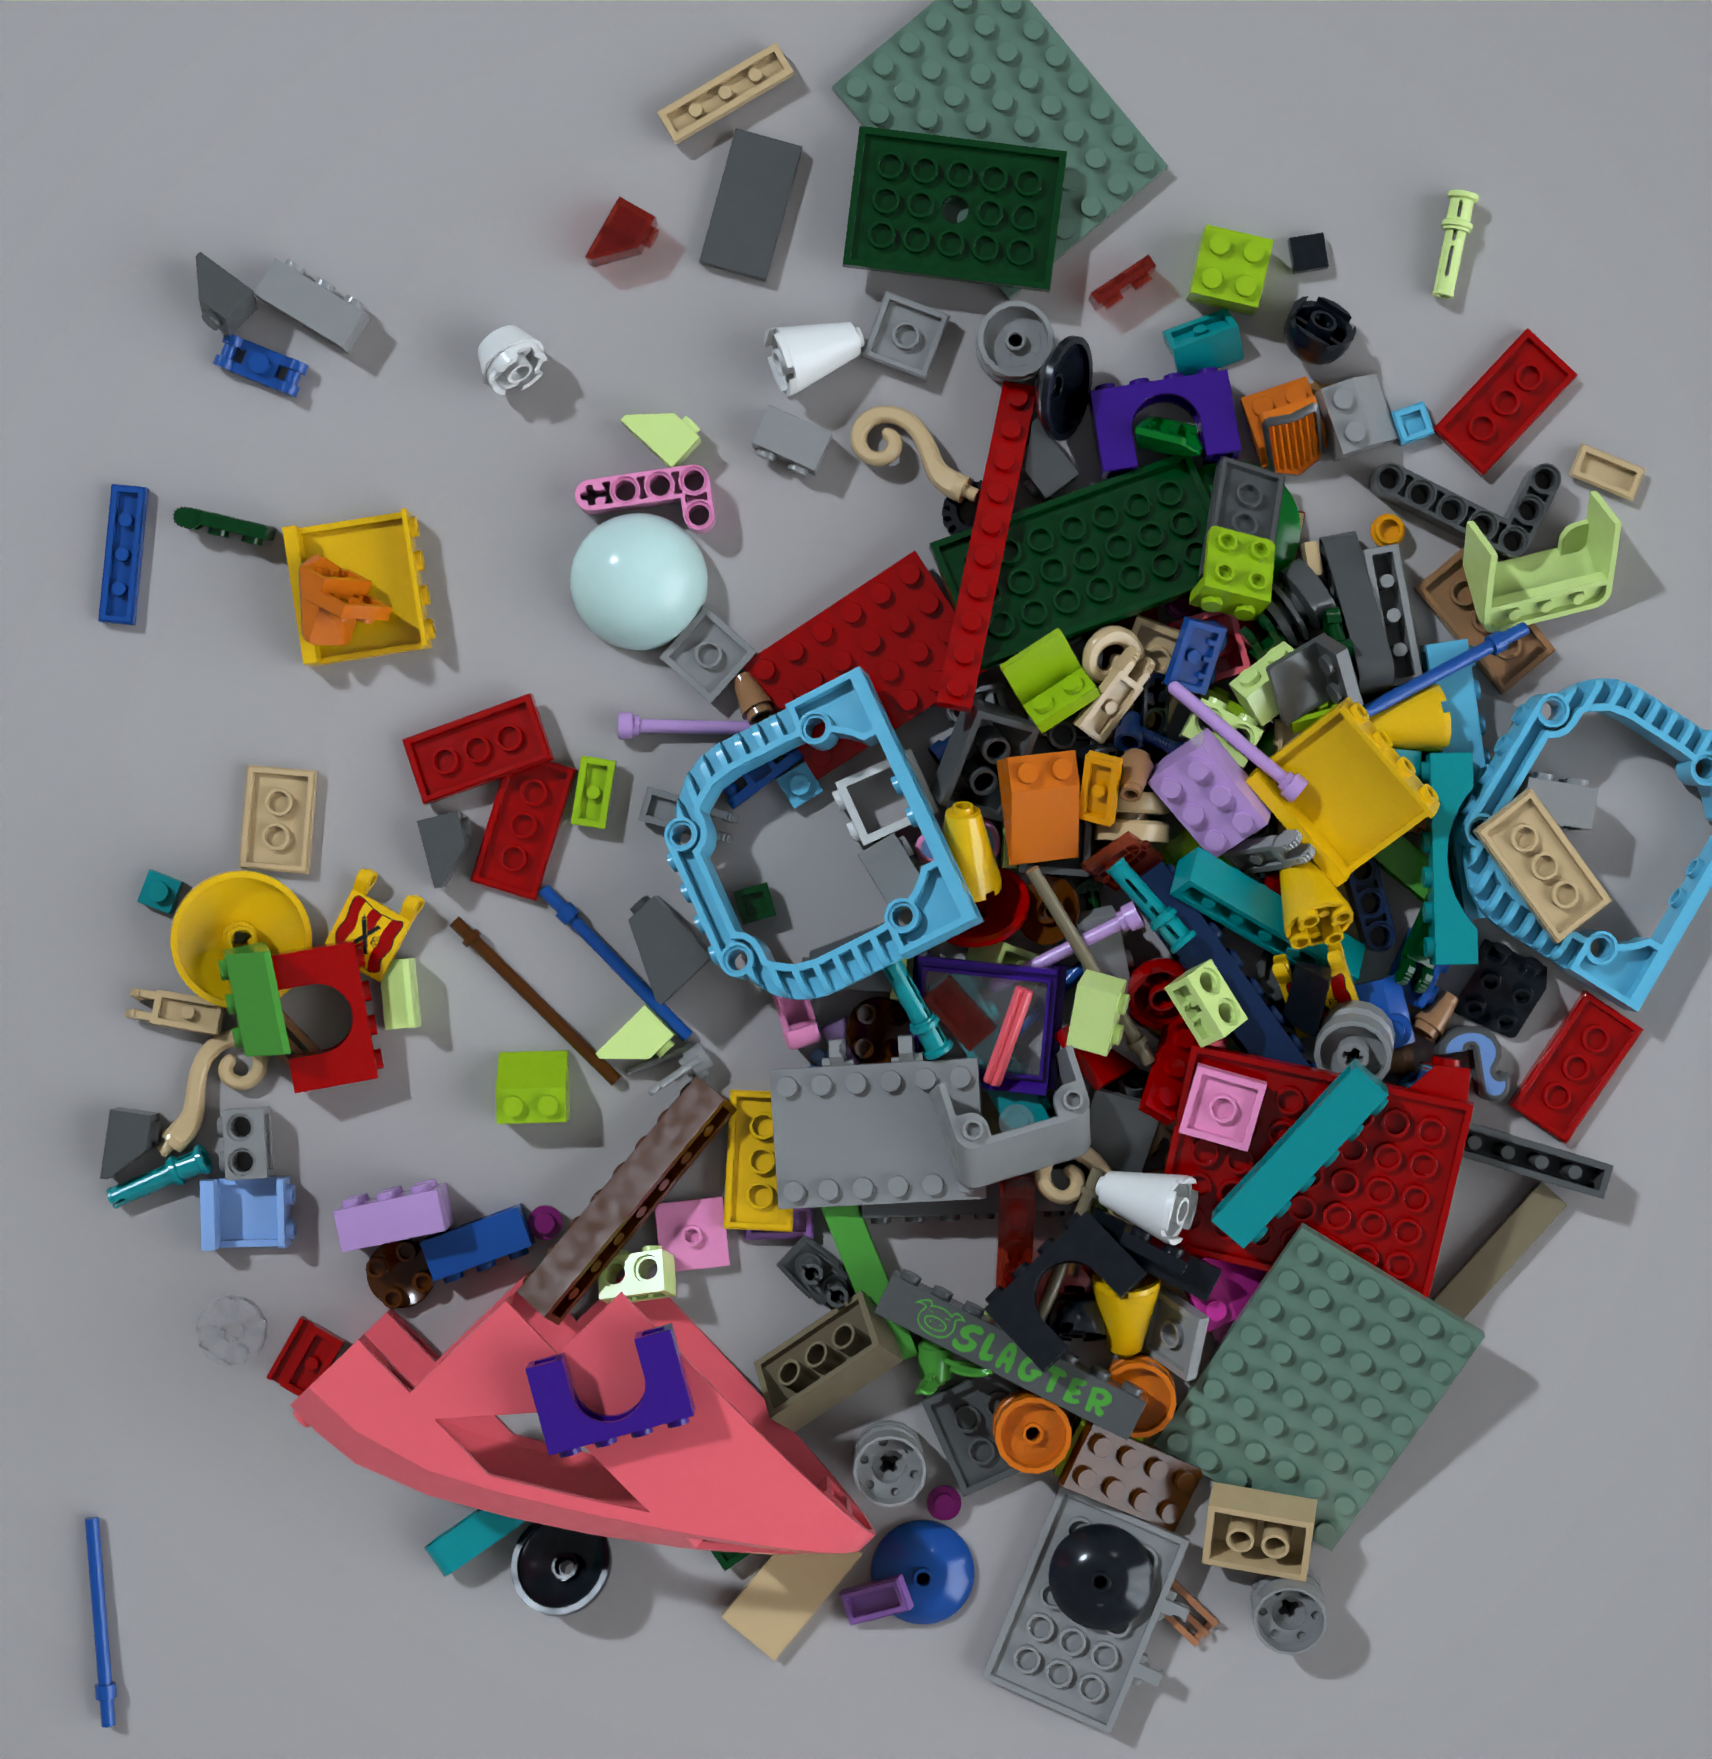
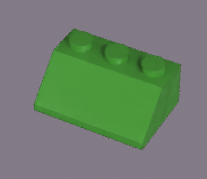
M259 942L222 950L224 959L218 960L221 980L229 981L231 993L225 994V1000L229 1015H236L238 1027L232 1028L236 1049L242 1048L246 1057L290 1054L291 1051L269 948L265 942Z

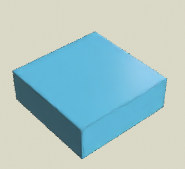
M1424 401L1390 413L1399 437L1400 447L1435 434Z

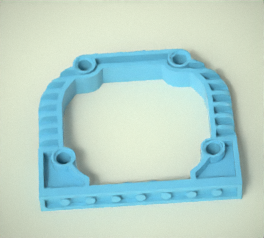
M860 666L785 704L786 709L719 742L705 754H702L684 779V784L676 804L677 818L670 821L664 831L665 843L669 849V853L666 854L667 860L673 871L679 872L683 881V884L680 885L681 892L688 903H693L697 915L694 916V921L699 931L703 935L706 934L711 946L708 947V952L716 966L720 965L722 970L731 977L746 981L751 980L765 991L786 999L812 1000L831 995L904 958L910 959L984 922L868 673ZM825 723L824 734L819 738H813L814 727L817 724ZM839 738L861 742L871 747L880 743L895 775L890 778L892 785L899 796H905L909 805L905 809L906 815L914 828L919 826L934 860L921 867L916 885L908 899L898 898L888 904L885 909L884 924L818 958L797 964L776 962L765 942L743 932L710 857L716 848L717 833L710 817V812L722 791L740 776L807 743L817 750L825 751L834 747ZM690 829L692 833L690 841L681 845L680 836L682 832ZM910 909L913 914L912 920L907 926L901 927L898 921L899 915L902 911ZM745 952L748 959L747 964L743 969L737 970L735 965L736 958Z
M1597 678L1572 684L1557 693L1536 694L1516 709L1511 719L1513 725L1508 733L1502 735L1495 744L1494 752L1496 753L1490 764L1484 765L1476 777L1477 786L1472 794H1468L1458 810L1461 813L1455 821L1453 834L1456 841L1464 846L1462 851V867L1465 871L1469 894L1472 896L1480 912L1491 923L1557 965V968L1623 1010L1638 1012L1712 886V834L1698 858L1693 859L1688 865L1685 872L1687 876L1681 887L1671 894L1668 900L1670 906L1651 938L1636 936L1617 942L1616 938L1607 931L1586 929L1580 932L1573 931L1558 944L1552 942L1516 890L1508 883L1505 875L1479 839H1475L1471 834V827L1474 822L1481 825L1514 798L1548 738H1560L1568 734L1585 712H1597L1619 721L1678 761L1676 764L1678 779L1685 785L1697 787L1703 803L1705 819L1712 822V731L1703 730L1633 684L1617 679ZM1545 702L1551 708V715L1548 719L1542 714V707ZM1698 761L1703 766V772L1700 777L1696 773ZM1594 939L1599 943V950L1595 955L1592 954L1590 948Z

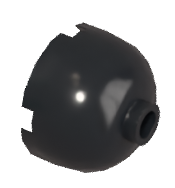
M1308 296L1301 297L1294 302L1284 325L1285 343L1290 351L1303 362L1315 365L1329 364L1340 358L1347 351L1356 334V326L1352 329L1349 323L1352 317L1338 303L1324 297H1318L1317 301H1306Z
M1064 1286V1292L1057 1293L1045 1323L1062 1341H1072L1071 1338H1083V1342L1106 1339V1327L1097 1305L1096 1297L1086 1294L1085 1288L1082 1286Z

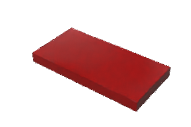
M1527 328L1434 426L1435 435L1482 477L1578 374Z
M531 693L402 739L423 805L435 803L554 760L534 696Z
M548 761L501 778L470 881L530 900H538V893L543 884L577 769Z
M1583 990L1507 1105L1567 1144L1644 1029L1588 991Z

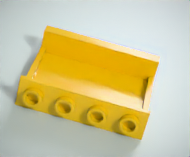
M402 508L401 512L302 528L296 525L282 527L303 665L315 667L432 648L431 640L436 639V631L433 619H428L426 605L431 604L428 585H422L420 571H425V560L422 550L417 551L415 537L420 536L417 516H411V512L408 509ZM319 554L340 568L349 569L372 581L368 595L392 607L389 620H373L372 624L356 621L351 640L345 646L313 645L305 641L302 636L300 565L313 555Z
M1349 696L1269 757L1287 773L1290 771L1295 775L1299 773L1309 781L1292 803L1280 795L1281 790L1277 788L1278 783L1259 767H1256L1246 780V783L1287 830L1297 829L1303 835L1300 843H1310L1315 848L1316 852L1312 860L1336 888L1346 882L1354 870L1428 816L1430 819L1433 818L1441 805L1438 802L1439 797L1436 791L1429 784L1421 782L1415 775L1416 770L1413 764L1406 757L1398 755L1392 748L1393 744L1390 737L1383 730H1377L1369 721V714L1360 703H1354Z

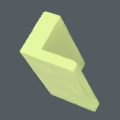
M415 958L395 959L381 981L385 1030L420 1027L421 1015Z

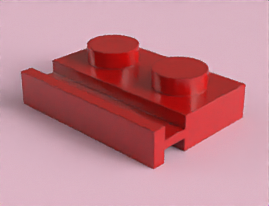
M301 1316L266 1378L272 1379L279 1383V1386L300 1396L334 1363L346 1340L319 1324L309 1321L305 1316Z

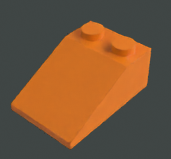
M1076 750L1007 757L996 761L1009 866L1078 858L1080 783Z

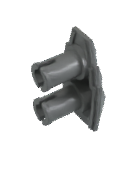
M805 1234L777 1263V1267L809 1299L813 1297L823 1305L828 1303L835 1308L843 1307V1302H847L850 1297L856 1294L848 1281V1274L841 1267L842 1262Z

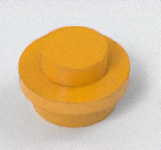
M1382 514L1372 522L1370 536L1379 547L1397 543L1399 545L1405 536V525L1394 514Z

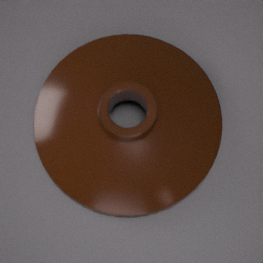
M1044 876L1076 927L1080 915V901L1076 890L1063 878ZM1030 883L1027 886L1030 909L1025 922L1020 928L1028 939L1037 944L1054 945L1060 943L1066 938L1033 884Z

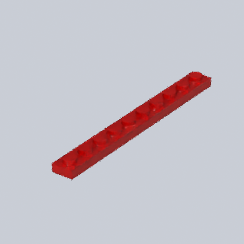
M1003 381L937 696V707L971 713L1035 404V390L1033 386Z

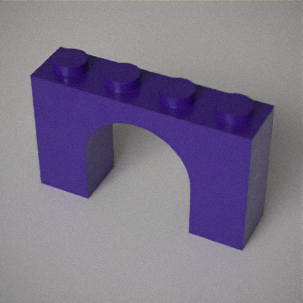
M1208 367L1197 371V374L1184 376L1181 372L1165 375L1162 380L1149 381V378H1138L1131 380L1129 385L1115 387L1114 383H1105L1096 386L1095 390L1089 393L1088 404L1101 480L1110 479L1138 468L1132 422L1144 408L1157 403L1177 405L1191 415L1197 426L1199 440L1203 446V464L1217 462L1221 455L1238 459L1242 450L1227 369L1218 371L1217 367Z
M672 1323L636 1333L634 1341L645 1378V1392L634 1407L620 1414H600L592 1411L581 1402L574 1389L565 1352L528 1363L525 1370L549 1456L559 1453L561 1458L569 1457L581 1452L582 1446L595 1443L596 1448L605 1447L616 1443L617 1437L631 1433L632 1438H637L652 1433V1427L667 1423L668 1428H674L689 1422L688 1417L694 1416L695 1406Z

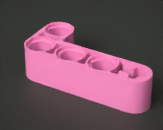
M685 465L589 479L581 482L575 491L577 504L589 515L681 503L683 518L687 527L692 532L705 534L713 529L716 523L711 481L707 471L699 465ZM693 474H698L704 478L703 486L696 491H691L685 486L687 478ZM659 479H664L670 483L668 492L662 496H657L651 492L652 484ZM625 484L635 487V495L628 501H622L617 497L618 489ZM610 486L609 493L613 503H609L606 496L596 498L594 505H590L587 500H583V498L589 496V490L593 489L597 495L607 494L605 487ZM703 508L709 512V519L705 524L695 525L690 521L691 513L695 509Z

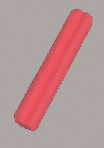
M1017 985L1013 992L983 1078L984 1082L989 1085L999 1087L1004 1079L1033 996V991L1027 987Z

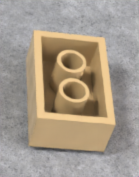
M1213 1482L1208 1505L1202 1564L1306 1582L1318 1500Z

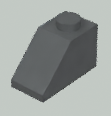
M199 252L196 255L198 295L202 311L201 317L211 329L215 331L220 329L230 337L257 310L254 291L202 252Z
M1037 418L1030 426L1023 473L1026 481L1023 482V485L1033 499L1039 497L1042 502H1046L1077 479L1079 472L1055 440L1050 439L1046 435Z
M454 811L417 821L434 888L447 886L470 847L469 837L474 836L469 816L463 817L462 811Z
M122 1107L110 1109L100 1179H110L117 1176L155 1147V1142L160 1141L163 1130L162 1122L158 1121L159 1113Z

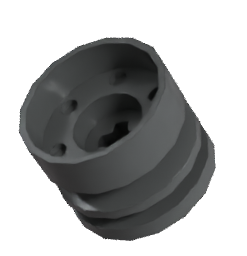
M1299 558L1278 572L1283 588H1280L1274 582L1272 583L1271 603L1262 612L1292 648L1298 646L1296 637L1302 642L1309 638L1304 622L1320 631L1323 629L1324 611L1336 607L1334 600L1319 577Z

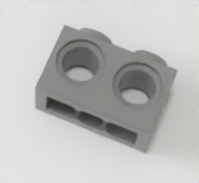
M270 1106L223 1110L222 1117H218L217 1132L219 1138H223L224 1151H221L219 1154V1168L221 1172H225V1180L261 1179L273 1176ZM239 1117H245L249 1120L251 1130L248 1135H243L237 1130L236 1122ZM241 1151L249 1153L253 1159V1165L249 1170L242 1168L238 1163V1156Z

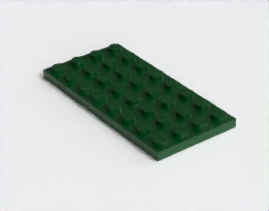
M1174 455L1012 513L980 667L981 671L1004 663L1057 628L1062 631L1066 640L1190 595L1192 589L1200 581L1198 574L1210 506V497L1191 456ZM973 528L931 542L929 545L955 610Z

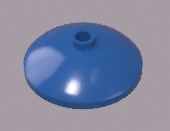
M913 1520L895 1527L880 1541L872 1559L871 1579L875 1581L903 1574L914 1607L910 1611L894 1614V1616L912 1624H933L949 1618L964 1605L974 1583V1563L966 1542L952 1528L933 1520ZM925 1572L930 1576V1579L926 1583H921L917 1580L918 1574Z

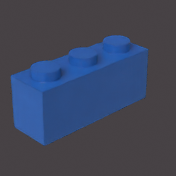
M522 1203L429 1236L419 1243L433 1281L443 1278L444 1283L447 1284L463 1278L464 1270L476 1267L477 1272L496 1266L495 1259L508 1255L509 1259L513 1260L530 1253L528 1247H531L536 1241L528 1228V1219Z

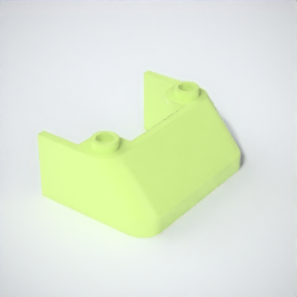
M1597 490L1590 492L1586 519L1566 526L1559 536L1557 548L1498 562V553L1474 520L1467 522L1463 568L1477 618L1487 632H1502L1521 622L1530 625L1594 609L1609 599L1612 592L1622 522Z

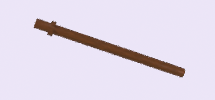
M460 916L450 924V927L464 940L462 944L466 948L470 946L611 1086L621 1077L605 1059H600L595 1054L597 1051L480 937L481 932L477 928L473 930Z

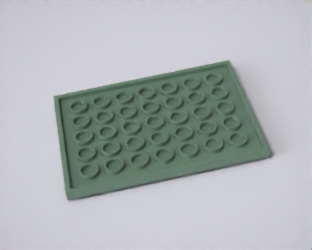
M935 0L832 86L833 92L862 126L1067 151L1054 262L1168 167L1165 161L1030 0ZM951 197L942 204L941 214L946 221L959 223L967 217L968 206L961 198ZM996 286L1008 301L1022 290Z
M1302 1222L1196 1379L1177 1404L1172 1420L1154 1438V1445L1200 1468L1202 1474L1215 1482L1318 1500L1312 1540L1332 1551L1485 1338L1484 1331Z

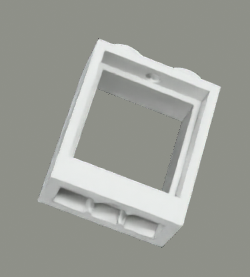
M912 749L904 751L933 814L939 813L940 811ZM887 759L835 782L838 790L833 791L832 795L839 810L847 809L852 821L847 823L846 826L854 843L861 840L862 845L866 846L912 825L908 817H905L867 834L847 790V787L891 768Z

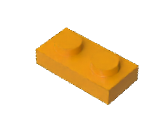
M1089 750L1085 755L1079 800V819L1108 827L1113 825L1116 818L1123 758Z

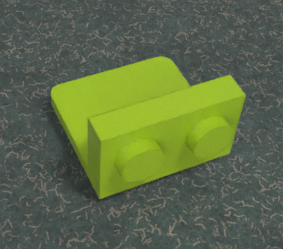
M1212 526L1207 532L1203 577L1190 592L1189 605L1201 607L1207 612H1221L1232 615L1236 619L1243 621H1255L1256 617L1271 603L1275 559L1274 542L1231 529Z

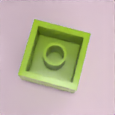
M1206 224L1200 236L1186 301L1220 309L1227 308L1229 311L1253 316L1259 307L1274 240Z

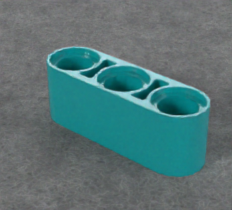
M477 1509L432 1540L424 1549L445 1577L512 1532L524 1520Z

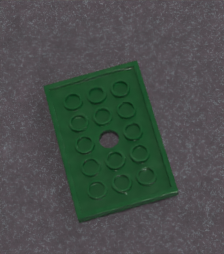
M860 126L843 267L1050 292L1067 151ZM948 198H961L968 206V215L963 221L950 223L943 218L941 206Z

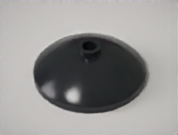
M1071 335L1060 341L1044 361L1035 379V404L1039 421L1046 435L1052 440L1065 441L1070 438L1080 425L1088 405L1093 377L1092 354L1087 341L1079 336Z
M533 1522L518 1539L512 1554L511 1578L517 1594L530 1608L548 1616H567L583 1610L600 1595L609 1579L612 1566V1552L609 1540L604 1536L591 1535ZM573 1564L572 1572L565 1574L566 1566Z
M1089 1524L1070 1532L1056 1547L1049 1566V1586L1057 1606L1075 1623L1096 1630L1114 1629L1132 1621L1145 1608L1153 1588V1568L1145 1547L1130 1532L1112 1524ZM1096 1576H1104L1107 1579V1584L1103 1587L1095 1585L1094 1578Z

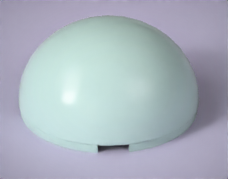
M636 512L612 517L595 527L586 536L573 559L570 588L573 603L580 618L596 636L619 648L650 650L673 642L702 610L707 596L708 574L701 550L694 539L682 527L659 515Z

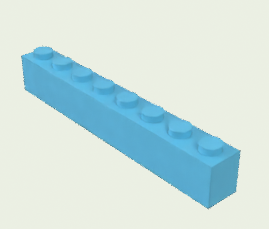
M1468 639L1419 646L1423 673L1473 648V645L1468 644ZM1476 662L1436 682L1443 690L1447 701L1441 702L1443 713L1450 712L1451 716L1450 743L1448 747L1442 748L1444 751L1436 753L1473 752L1474 788L1469 794H1472L1478 784L1476 777L1484 765L1491 762L1489 751L1487 748L1483 749L1481 735L1486 733V725L1483 714H1478L1477 700L1481 699V690L1478 680L1473 679L1472 666H1475ZM1458 811L1448 840L1454 893L1470 920L1486 918L1478 909L1467 889L1465 871L1462 867V851L1464 846L1456 841L1453 834L1455 821L1461 813ZM1474 822L1471 827V834L1475 839L1477 837L1473 830L1479 826L1477 822Z

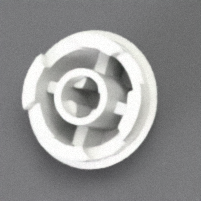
M515 325L496 329L481 342L478 348L483 381L500 395H505L506 389L516 386L521 391L531 386L543 374L540 366L543 361H547L542 343Z

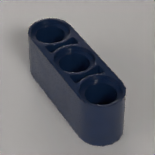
M1371 858L1365 862L1367 866L1366 875L1361 879H1357L1351 873L1348 880L1344 882L1350 906L1354 912L1353 918L1360 942L1366 945L1365 948L1368 950L1384 952L1391 949L1395 944L1396 931L1377 863ZM1367 893H1371L1376 899V906L1369 913L1365 912L1361 907V899ZM1377 926L1381 927L1385 932V940L1379 946H1375L1370 940V933Z

